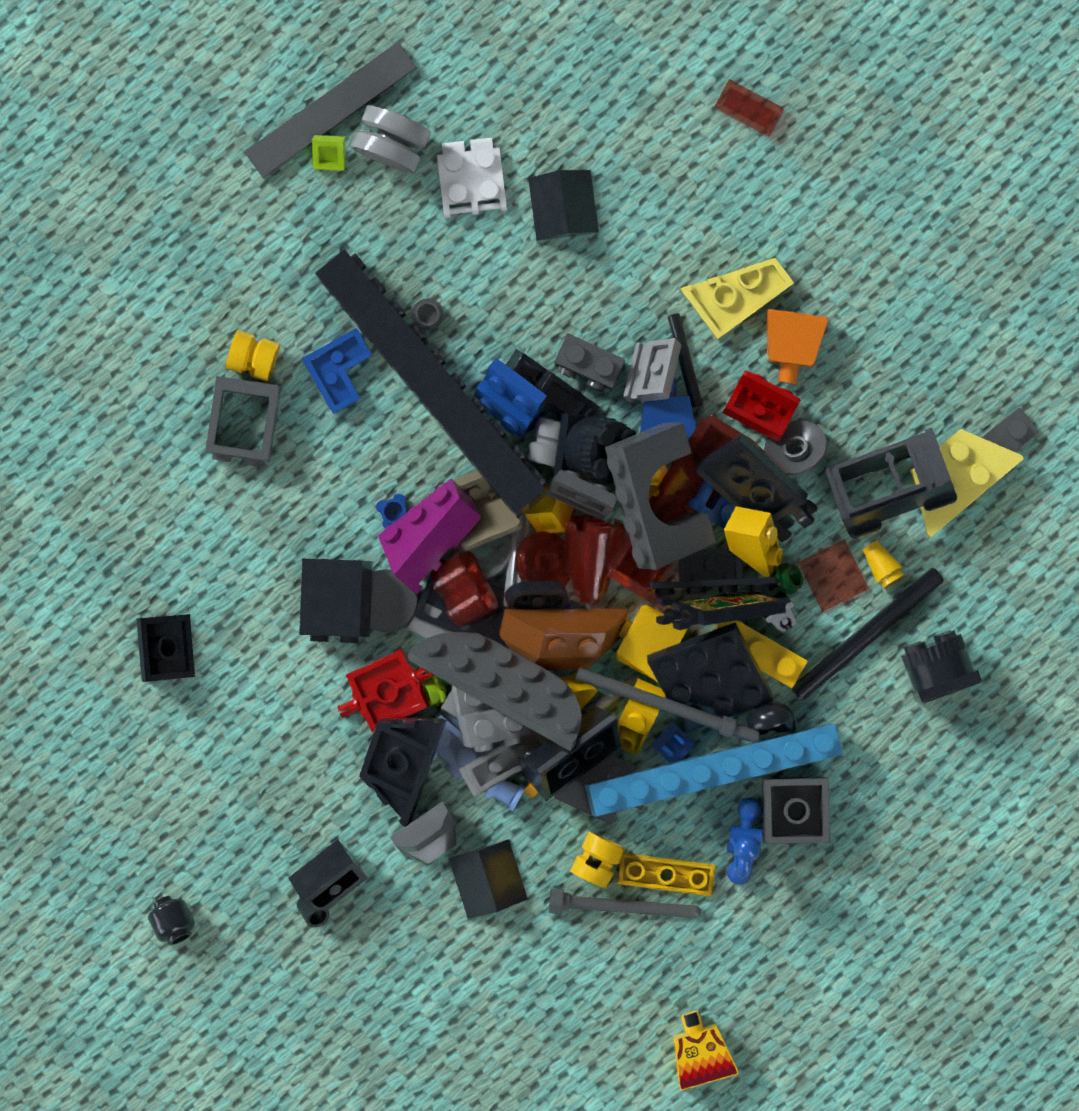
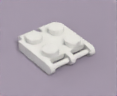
M492 138L470 140L471 151L466 152L464 141L442 143L443 154L437 155L444 218H451V214L467 212L477 215L479 211L501 209V212L507 211L500 148H493ZM496 199L500 200V202L478 205V202ZM471 203L472 205L456 208L449 207V205Z

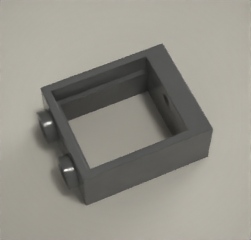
M216 376L205 452L213 454L212 460L231 462V457L244 458L243 464L262 467L263 461H271L281 386ZM224 392L269 398L261 452L216 445Z

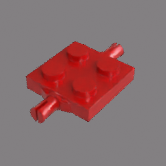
M400 649L346 674L352 688L353 700L338 705V712L350 707L349 710L340 713V716L345 718L359 711L366 719L371 732H374L377 722L382 718H405L429 707L430 704L423 691L422 681L436 675L431 672L425 674L427 670L424 668L416 670L408 660L405 649Z

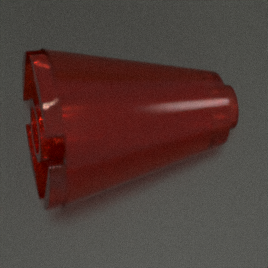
M572 515L571 520L565 517L563 526H565L564 533L574 595L580 597V602L597 604L599 599L605 598L627 531L624 521L614 518V524L590 515Z

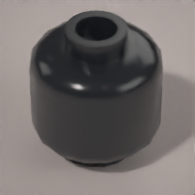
M165 896L153 903L155 908L149 913L148 920L160 942H168L169 945H175L192 935L191 930L195 922L183 899H172L171 896Z

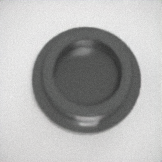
M422 299L413 307L412 319L420 329L433 330L443 320V309L433 299Z

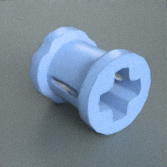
M505 779L488 789L485 797L488 799L493 797L508 805V809L513 811L526 786L523 784L518 786Z

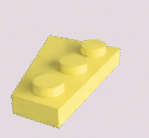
M773 258L680 288V290L718 340L792 286L794 282L778 260Z

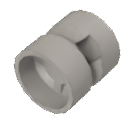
M537 417L533 430L536 441L529 445L526 456L527 461L554 468L560 422Z

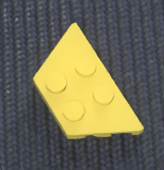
M962 429L956 431L943 442L939 448L956 491L957 500L952 504L933 511H926L924 507H920L928 537L931 538L1014 468L1024 459L1023 456ZM913 468L911 470L914 485H918L920 483Z

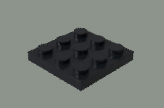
M736 622L647 655V663L666 698L723 718V716L731 717L763 703L773 701V693ZM677 716L685 733L705 726Z

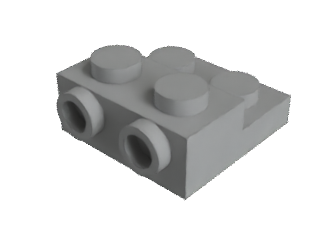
M452 685L463 746L474 747L475 752H483L493 749L494 742L504 740V745L518 744L523 742L522 736L530 734V728Z

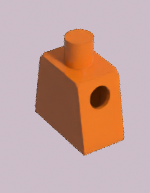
M774 309L767 310V362L780 364L778 382L797 385L799 367H813L828 317Z

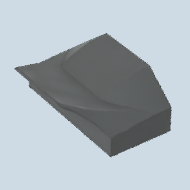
M442 801L390 838L405 857L415 858L429 864L456 845L455 829L457 820Z

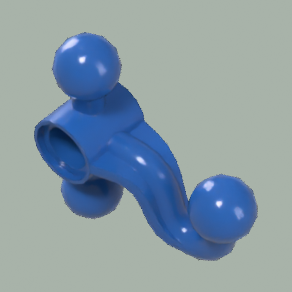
M752 797L740 801L737 813L742 819L741 826L731 825L729 830L730 840L727 843V853L734 854V861L728 866L727 876L732 883L737 885H743L750 880L754 860L759 857L761 851L763 830L753 828L754 821L758 820L762 814V806L757 799Z

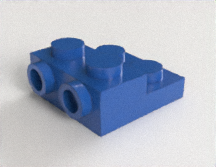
M497 358L488 367L484 380L478 385L473 395L487 410L484 414L492 415L500 421L501 426L511 434L516 433L521 438L536 422L547 395Z

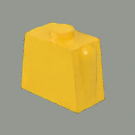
M643 605L633 622L628 619L626 620L618 635L623 640L615 656L619 662L658 682L647 663V655L680 643L687 629H674L673 623L667 625L656 623V617L663 616L664 613L649 605Z

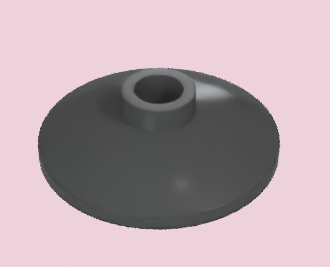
M802 420L791 421L788 423L779 442L769 437L767 438L764 454L787 475L803 474L815 468L822 461L827 450V440L823 431L814 423Z

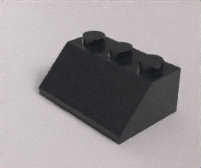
M597 706L590 711L582 712L581 727L573 749L569 751L548 739L539 748L529 750L524 755L523 760L520 761L524 777L547 802L622 746L617 718L613 713Z

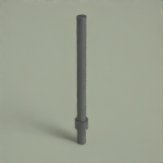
M578 669L575 678L578 681L716 729L718 734L729 738L733 735L752 743H756L759 731L737 724V720L727 716L720 718L589 670Z

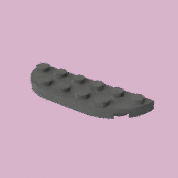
M448 632L434 635L421 641L409 651V661L563 748L571 751L575 746L581 727L580 705L570 687L550 671L479 633Z

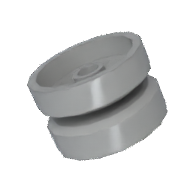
M367 105L361 121L366 128L375 133L368 131L356 132L350 146L351 149L394 169L415 174L420 157L417 152L406 146L425 148L431 131L399 113Z

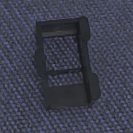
M932 427L926 429L925 433L835 466L824 467L842 521L849 536L853 539L880 530L884 520L920 507H924L926 511H933L952 504L957 500L956 491ZM911 458L920 484L903 490L895 465L900 461ZM890 467L899 492L852 508L843 482Z

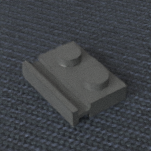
M560 470L552 482H550L546 491L547 496L601 521L611 512L617 501L616 495L612 494L609 488L600 484H590L582 480V477L573 471Z

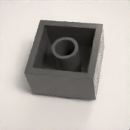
M762 778L763 842L765 844L830 843L828 778Z

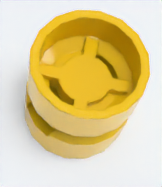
M237 330L228 352L225 368L241 374L249 371L251 377L268 382L279 354L280 343L265 338L256 341L255 335Z
M588 831L581 846L584 853L576 856L570 872L606 889L614 874L611 867L612 865H618L625 848L603 836ZM593 857L602 861L599 867L591 865Z

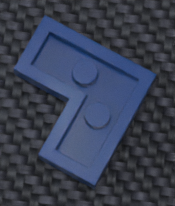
M355 328L302 358L333 414L361 399L346 371L373 355L359 330Z

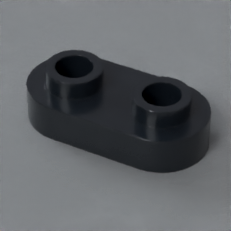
M518 582L506 590L505 601L508 609H564L569 603V596L565 586L560 582Z

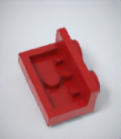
M745 370L722 413L779 442L801 399L788 389L779 388L766 381L761 375Z

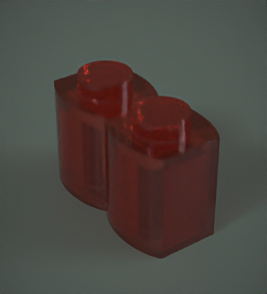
M471 551L458 553L442 563L437 571L431 570L433 587L445 599L446 613L449 619L458 627L470 625L498 608L496 597L489 584L484 580L482 569Z

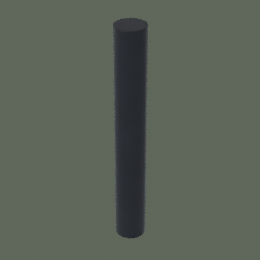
M680 313L669 315L667 317L672 337L676 338L681 344L678 360L692 408L701 406L703 402Z

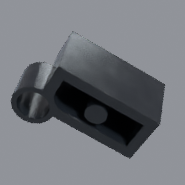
M337 839L288 879L300 897L297 901V909L307 925L316 928L328 920L330 914L328 909L357 888L368 877L351 852Z

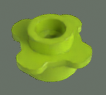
M433 676L422 681L423 691L430 706L434 705L437 707L440 705V702H445L446 689L440 679Z

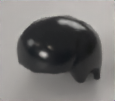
M777 701L763 703L753 708L747 716V727L759 731V735H765L769 731L780 733L796 730L792 710L787 705Z

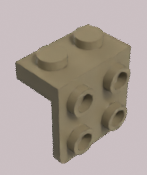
M477 470L453 479L474 499L482 517L461 541L464 550H471L521 529L522 523L520 518L517 519Z

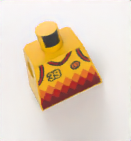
M699 1010L682 1014L681 1019L685 1033L673 1036L680 1090L739 1074L717 1025L713 1024L703 1027Z

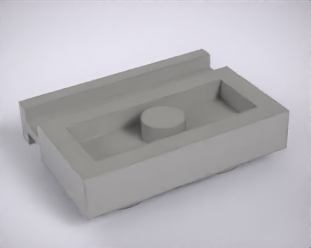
M676 338L648 341V344L642 345L641 342L636 343L623 396L629 403H634V400L645 402L669 399L681 349V344Z

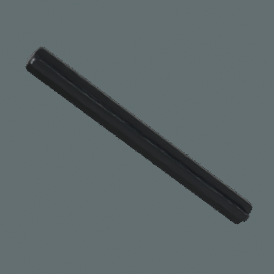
M930 568L797 681L793 688H791L794 694L802 701L808 698L941 585L944 581L942 575L935 568Z

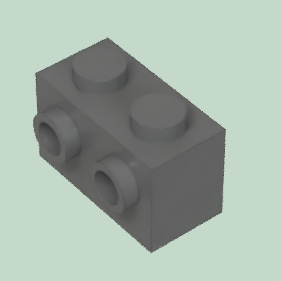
M567 333L554 361V365L559 366L557 372L572 379H575L576 375L588 380L587 386L604 392L605 388L612 390L625 359Z

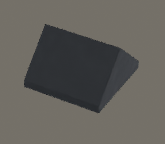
M557 170L528 178L536 241L599 233L591 170Z
M190 614L136 618L142 682L195 677Z
M509 839L448 858L468 919L495 913L528 900Z

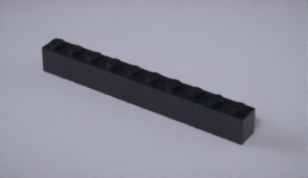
M345 249L315 272L318 280L517 519L547 496L544 488L547 482L536 469L530 472L523 463L527 458L516 445L510 448L503 438L507 434L496 421L490 424L483 414L487 410L475 396L470 400L463 390L466 388V385L455 372L450 376L443 366L446 364V361L435 348L430 352L423 344L426 337L415 324L410 328L403 320L406 313L396 301L390 304L383 296L387 291L376 277L370 280L363 272L367 267L356 253L350 256Z

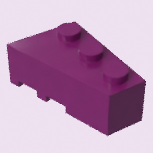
M449 479L378 535L393 575L417 594L422 588L419 583L431 569L438 570L442 565L439 561L451 545L456 548L482 517L474 499L456 482Z

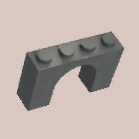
M664 422L605 447L608 457L607 464L613 475L616 497L621 504L624 526L629 533L633 548L632 555L638 568L657 570L716 543L708 513L688 512L662 523L654 515L650 506L649 487L657 470L663 465L691 453L684 423Z

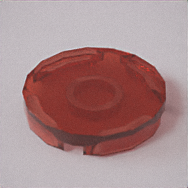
M546 531L535 532L525 537L518 546L515 560L516 571L521 582L556 581L564 586L568 584L572 576L570 564H573V557L568 544L559 535Z

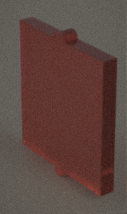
M845 539L826 549L819 548L818 553L798 562L822 612L842 602L846 604L850 598L869 589Z

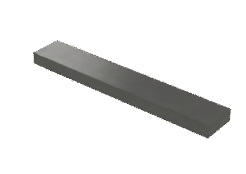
M396 42L244 153L264 179L310 146L314 135L324 136L417 68L399 42Z

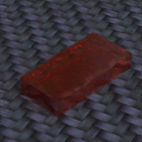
M730 79L714 106V109L767 137H770L784 111V108Z

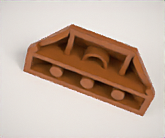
M505 609L499 634L512 651L546 670H578L579 668L589 670L621 638L618 635L626 622L628 611L627 609Z

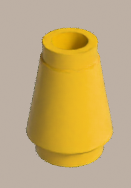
M879 540L872 542L862 550L876 584H881L883 589L892 586L905 576L902 571L903 566L880 544Z

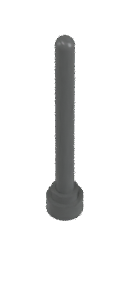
M550 889L549 913L562 914V911H568L570 908L698 918L701 915V909L696 905L570 896V893L564 892V889Z

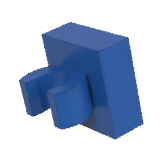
M673 722L651 744L669 763L681 760L695 745Z

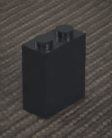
M302 558L299 635H310V641L329 642V636H340V643H359V637H370L373 561Z

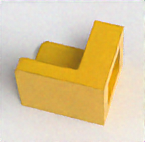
M546 484L544 486L546 491L548 489L549 484ZM545 496L529 509L525 515L538 534L566 532L574 508L550 496Z

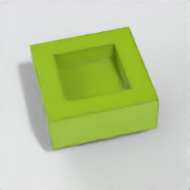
M313 136V169L345 170L347 166L345 136Z

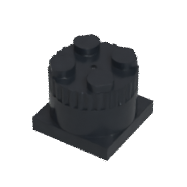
M562 413L553 476H556L560 470L573 471L579 474L583 480L609 485L615 484L612 472L607 464L608 457L605 447L636 435L635 430L627 427V424L616 421L614 418Z
M949 630L933 636L935 642L926 645L925 641H919L903 647L905 654L901 655L911 681L913 687L911 692L916 702L925 704L981 683V676L978 670H974L962 635H956L955 630Z

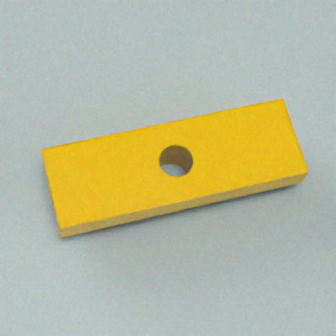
M624 852L620 859L617 884L712 896L716 865ZM670 869L672 877L669 880H663L660 876L662 870Z

